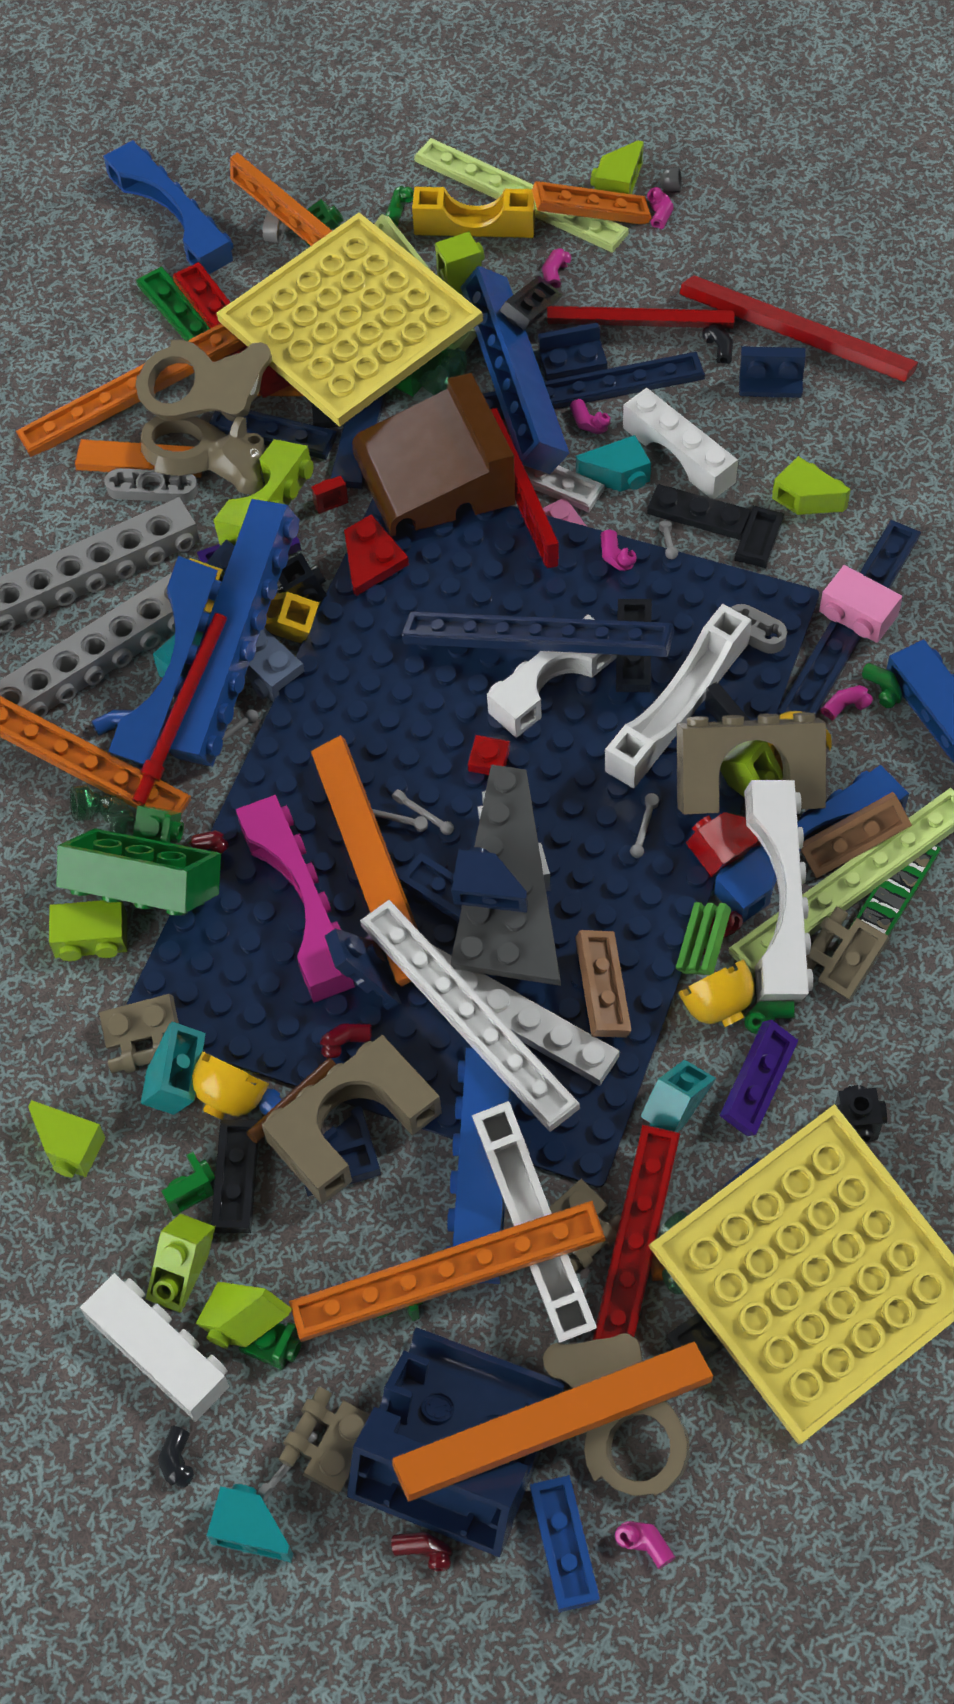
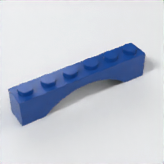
M132 140L103 156L108 177L124 193L136 194L152 199L166 207L176 216L184 228L183 243L187 261L191 265L200 262L208 274H211L233 261L231 250L234 246L228 234L225 232L221 233L216 227L214 220L209 215L205 216L200 211L197 202L193 198L189 199L184 194L180 184L173 182L161 165L157 166L146 149H141Z
M178 556L167 586V596L172 607L175 624V645L170 664L162 681L151 696L138 708L119 720L108 751L110 754L142 766L145 760H150L162 728H164L172 711L170 706L173 697H178L186 679L181 676L185 664L192 665L199 646L193 644L197 631L204 633L210 613L204 612L208 599L215 601L222 582L216 580L218 570Z
M879 765L871 772L864 771L859 774L853 781V784L846 789L834 791L826 800V808L808 809L799 818L797 824L798 827L803 828L805 841L891 792H894L905 810L909 793ZM760 845L754 846L746 853L743 860L734 866L732 864L725 866L716 876L714 894L722 903H726L731 908V911L738 912L742 916L743 923L770 904L772 891L777 882L774 868L764 847Z

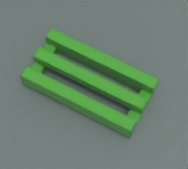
M694 902L676 964V969L682 972V974L711 975L714 973L731 913V908L726 903H719V906H716L714 903H707L704 906L700 902ZM716 916V917H715V920H714L713 927H712L711 934L709 935V931H710V927H711V924H712L713 917ZM704 948H705V949H706V952H705V955H704V959H703V962H702V966H700V962H701L702 955H703Z

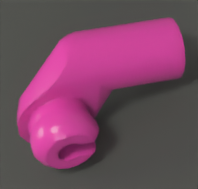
M654 187L647 193L649 205L655 212L650 223L653 227L663 229L673 212L674 206L667 194L662 192L661 188Z
M562 248L553 250L542 266L544 280L554 288L561 286L558 269L560 267H568L567 263L571 262L569 252L564 251Z
M582 399L574 400L570 404V410L578 428L598 435L608 430L611 420L607 413L597 412L595 416L590 415Z
M605 530L601 533L603 560L620 571L631 569L637 559L636 553L633 550L628 553V548L622 550L618 548L616 531Z
M858 685L838 690L820 711L821 714L833 721L846 706L854 703L857 709L862 710L872 703L873 698L868 693L866 687Z
M626 1521L618 1526L615 1531V1540L619 1546L632 1550L647 1551L658 1569H661L676 1558L658 1529L652 1524Z

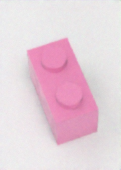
M843 565L822 592L819 612L824 614L829 620L839 622L854 630L857 635L878 643L898 617L903 596Z

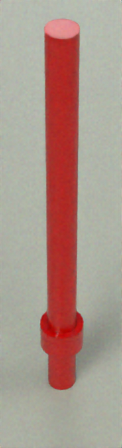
M214 614L150 760H145L140 774L143 776L132 799L138 804H146L155 782H159L165 770L163 763L227 621V617L222 614Z

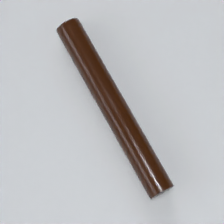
M327 1058L246 1132L248 1137L254 1143H258L265 1136L262 1123L266 1121L269 1114L277 1108H284L294 1101L299 1092L309 1085L314 1086L325 1078L328 1071L336 1063L331 1058Z

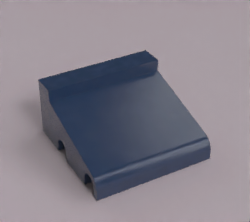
M416 1327L413 1332L409 1352L403 1351L384 1387L380 1407L373 1408L353 1446L347 1497L500 1557L508 1541L514 1519L542 1449L409 1502L392 1466V1458L564 1392L565 1383Z

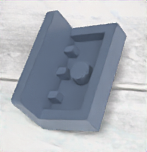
M264 628L260 631L256 643V653L248 665L245 676L251 681L252 688L259 697L264 699L267 696L274 702L275 698L279 695V690L302 674L304 666L296 656Z

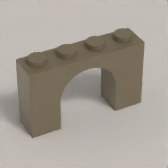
M794 713L793 719H780L778 714L758 715V720L744 721V716L727 715L722 717V722H708V717H688L687 723H677L678 809L683 814L719 813V772L721 764L734 747L751 740L766 741L775 746L782 760L783 780H795V792H800L801 809L826 808V723L819 718H815V713Z
M383 1035L374 1041L364 1043L358 1049L356 1055L345 1063L333 1066L325 1078L314 1086L309 1085L302 1089L294 1101L284 1108H277L271 1112L266 1121L262 1123L266 1141L321 1204H324L352 1182L349 1165L321 1133L326 1116L337 1105L356 1098L377 1101L384 1105L412 1136L442 1114L440 1096Z

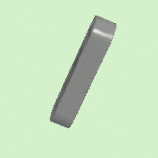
M118 468L110 471L104 480L107 493L114 499L169 502L180 497L182 502H188L193 500L198 494L197 481L193 474L172 476L157 473L154 470ZM119 481H125L121 484V487H115V485L119 484ZM149 482H157L160 484V486L153 491H147L143 489V487ZM166 482H170V485H168V490H167ZM182 484H188V486L184 487V490H178Z

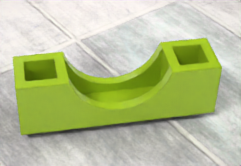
M276 439L271 442L259 458L266 485L260 491L250 496L229 499L213 520L220 545L225 540H228L235 546L251 499L289 505L297 497L299 490L306 480L312 476L314 469L308 446Z

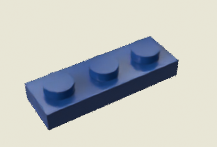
M570 1475L530 1484V1492L559 1613L600 1603Z

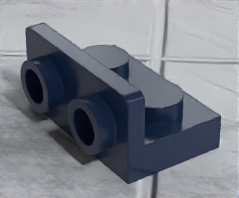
M598 323L549 331L538 335V354L547 381L608 368L600 341V327Z
M742 346L739 368V395L747 397L801 398L803 395L806 348Z

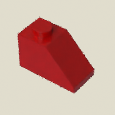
M723 812L714 819H711L709 815L701 819L692 827L695 833L686 842L711 877L719 873L725 866L734 863L746 855L754 846L761 845L759 839L746 826V817Z

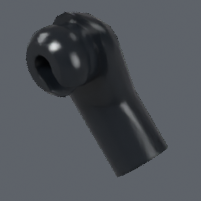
M710 324L702 331L703 339H706L707 343L715 342L718 346L717 363L730 364L733 352V339L720 324Z
M171 1426L159 1453L158 1463L165 1481L170 1485L176 1484L184 1488L191 1483L194 1476L193 1468L185 1465L181 1455L190 1433L178 1426Z

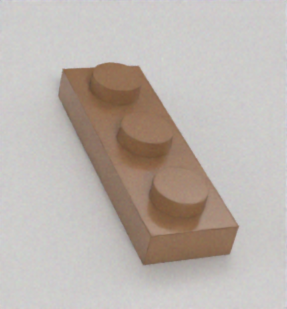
M891 792L805 840L800 850L814 875L818 878L907 829L912 824L894 792Z
M580 930L575 939L591 1036L627 1037L632 1030L614 931Z

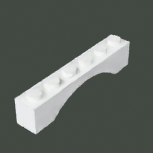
M724 604L718 608L703 627L692 650L666 689L640 716L625 724L605 749V772L632 788L637 786L677 735V723L687 722V718L691 717L705 700L706 688L720 681L749 644L752 619Z
M751 780L744 791L746 826L759 839L767 852L776 874L779 890V916L775 932L765 954L755 966L757 1002L777 1000L801 1002L809 994V991L813 989L812 969H807L806 955H809L811 951L810 934L805 933L804 919L808 917L809 906L807 897H802V884L806 880L805 862H800L799 849H802L804 843L803 828L798 827L797 814L801 812L800 792H795V780Z
M505 1102L472 1115L513 1225L517 1226L552 1214L510 1102ZM568 1254L529 1266L559 1343L597 1328Z

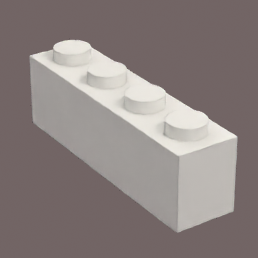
M114 1273L80 1306V1309L94 1327L196 1422L230 1387L225 1377L228 1370L212 1354L206 1359L197 1350L200 1344L188 1331L182 1329L178 1333L169 1324L172 1318L160 1305L155 1303L150 1307L142 1299L145 1293L133 1280L128 1278L123 1282Z

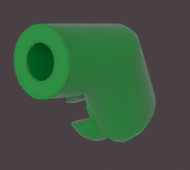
M401 185L394 189L385 216L390 217L396 226L399 224L405 203L409 204L413 201L414 191L411 187Z
M794 1000L759 1001L745 1016V1027L751 1033L757 1034L763 1021L795 1019Z

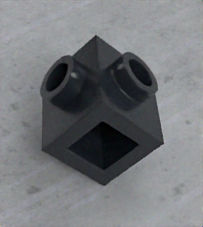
M302 552L288 560L286 567L281 571L279 577L281 585L278 586L277 591L279 593L290 592L316 602L323 600L327 594L321 584L325 583L326 580L318 566L310 567Z
M854 1085L845 1088L843 1091H838L835 1105L863 1141L868 1143L872 1140H878L882 1124H887V1108L885 1101H879L877 1088H865L861 1085Z

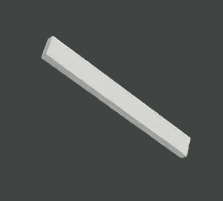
M390 900L360 920L361 927L549 1132L580 1109L579 1102Z

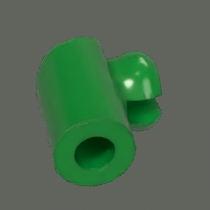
M867 663L862 670V678L880 685L882 692L878 696L880 699L879 703L885 708H893L896 703L899 704L903 692L895 674L872 663Z

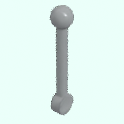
M660 521L659 531L664 533L667 545L665 555L668 559H675L678 556V550L673 546L670 534L672 523L670 521Z
M253 709L248 710L242 720L225 732L223 742L249 722L257 721V711Z
M397 789L392 794V798L397 803L405 804L440 827L444 835H450L453 832L454 826L451 822H443L408 799L401 790Z
M650 793L645 797V814L636 844L632 845L630 849L632 857L640 858L644 854L642 845L652 811L659 805V797L654 793Z
M372 809L375 817L412 825L420 832L428 828V821L423 816L414 819Z
M314 1430L308 1438V1441L313 1445L318 1441V1434ZM283 1464L270 1481L260 1487L257 1495H260L263 1501H266L267 1497L274 1491L275 1486L291 1467Z

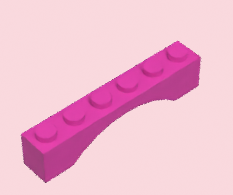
M273 795L236 809L240 828L252 856L267 862L281 872L294 886L303 902L306 923L297 959L313 1003L354 988V981L346 977L334 966L325 935L335 928L341 929L337 921L331 923L327 913L332 912L325 892L318 893L314 885L319 883L312 862L308 864L304 862L302 855L306 854V849L300 834H292L290 826L294 825V821L288 806L281 807L277 796Z

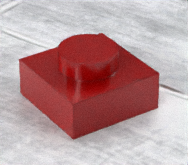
M341 475L323 480L311 486L314 506L319 514L348 503L346 483Z
M476 735L468 761V771L489 775L491 765L506 766L510 751V741Z

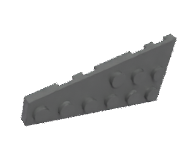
M491 765L474 847L486 849L499 857L527 891L528 911L525 913L462 905L450 964L457 970L561 986L527 770Z

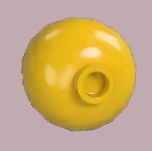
M744 959L735 963L738 968L737 971H735L733 966L728 969L725 967L688 986L691 994L688 989L678 992L691 1016L699 1022L706 1024L722 1022L724 1027L745 1018L742 1011L751 1004L755 995L751 972Z
M203 1051L192 1075L195 1096L205 1103L202 1111L220 1120L224 1118L225 1114L236 1117L248 1114L258 1105L269 1083Z

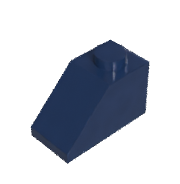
M472 847L468 850L458 849L452 884L454 904L527 913V891L495 853H490L488 850L479 847Z

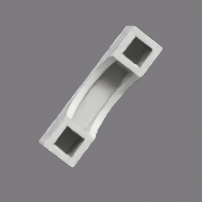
M648 388L642 390L623 405V429L632 436L635 435L638 441L645 446L655 442L669 449L684 467L689 482L709 498H717L736 483L738 459Z
M589 614L583 618L594 620ZM540 651L531 660L524 661L518 665L514 673L504 681H498L491 687L487 693L488 713L517 738L542 718L539 692L545 683L558 675L577 673L592 678L614 661L617 655Z

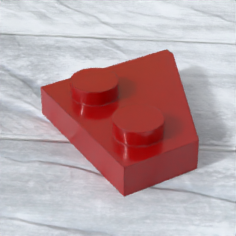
M372 514L344 530L353 593L356 596L409 565L408 556Z

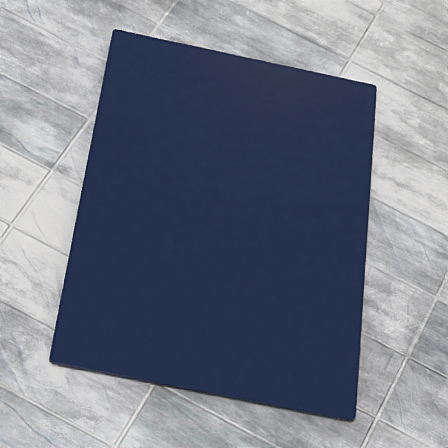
M372 498L363 519L372 514L389 534L377 505ZM464 503L456 509V520L419 530L415 529L411 518L399 521L396 525V536H392V539L408 556L409 565L357 596L353 593L348 553L346 552L326 593L327 596L324 597L315 615L307 639L303 640L296 657L303 663L304 672L279 690V695L275 698L211 831L217 830L224 834L223 838L229 843V847L221 854L219 894L206 901L204 905L197 906L188 911L186 915H169L126 1005L171 994L174 998L179 1024L206 1033L203 1052L232 1066L294 1087L298 1086L327 1059L322 1055V1045L319 1044L324 1034L339 1024H371V1041L383 1035L440 1096L442 1114L422 1129L453 1139L454 1133H460L461 1119H455L456 1096L463 1097L464 1083H458L459 1060H465L466 1048L472 1047L413 982L402 987L396 983L388 960L387 963L401 1004L391 1011L382 1006L383 999L380 993L375 989L366 993L355 982L354 988L313 1003L297 959L306 923L303 902L294 886L281 872L267 862L252 856L240 828L236 809L273 795L277 796L281 807L287 805L294 821V825L290 826L292 834H300L306 849V854L302 855L305 864L312 862L317 873L319 883L314 884L317 892L321 893L324 891L332 910V912L327 913L330 922L337 921L342 931L365 938L369 934L361 927L360 920L370 914V910L311 751L341 735L347 742L372 809L414 819L421 816L405 804H399L392 798V794L398 789L408 799L443 822L449 821L453 824V832L450 835H444L440 827L427 820L428 828L420 832L412 825L375 817L399 878L420 852L452 873L455 872L458 849L468 850L475 846L480 821L477 807L483 806L482 792L486 791L489 775L468 771V761L475 736L479 735L510 741V751L505 767L527 770L538 843L542 845L550 872V891H546L561 986L489 974L485 975L591 1034L575 936L580 930L614 931L632 1030L627 1037H596L619 1050V1058L600 1086L525 1044L579 1102L580 1109L549 1132L513 1091L511 1107L534 1167L575 1181L582 1179L587 1185L600 1188L607 1181L682 976V972L676 969V964L694 902H700L706 906L715 885L717 874L713 877L709 875L686 842L695 833L692 827L704 817L709 815L711 819H714L723 812L740 816L745 803V798L728 786L720 771L719 813L683 814L678 809L677 735L635 788L605 772V749L625 724L640 716L666 689L692 650L703 627L722 604L730 608L737 604L749 605L778 619L786 626V644L781 651L768 654L747 645L718 682L750 720H758V715L777 714L819 600V591L814 588L679 551L675 559H668L665 555L667 548L617 535L618 548L621 550L628 548V553L633 550L637 556L636 562L631 569L620 571L602 558V530L547 516L559 542L558 566L547 569L519 508L508 506L475 515L470 503ZM618 599H652V622L673 623L675 630L668 657L651 656L650 692H616V659L592 678L577 673L558 675L545 683L539 692L542 718L517 738L488 713L487 693L495 683L504 681L514 673L518 665L524 661L531 660L540 651L404 644L402 639V633L410 612L583 619L589 614L594 620L617 621ZM772 633L770 636L765 635V638L771 639V637L773 636L777 637V634ZM705 700L691 716L708 717V722H717L705 708ZM650 793H654L659 797V805L652 811L642 845L644 854L640 858L632 857L630 849L632 845L636 844L645 814V797ZM402 887L418 931L430 944L452 956L459 923ZM346 1042L341 1045L340 1056L331 1059L336 1064L345 1063L356 1055L358 1049L366 1042ZM356 1098L342 1102L354 1107L361 1105L363 1110L398 1121L384 1105L377 1101Z

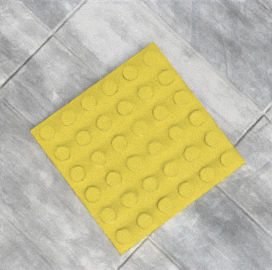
M360 212L217 312L218 321L247 347L250 344L259 342L267 344L272 354V362L269 366L339 427L483 321L482 311Z
M835 1104L649 1245V1248L798 1445L806 1441L954 1322L953 1253Z

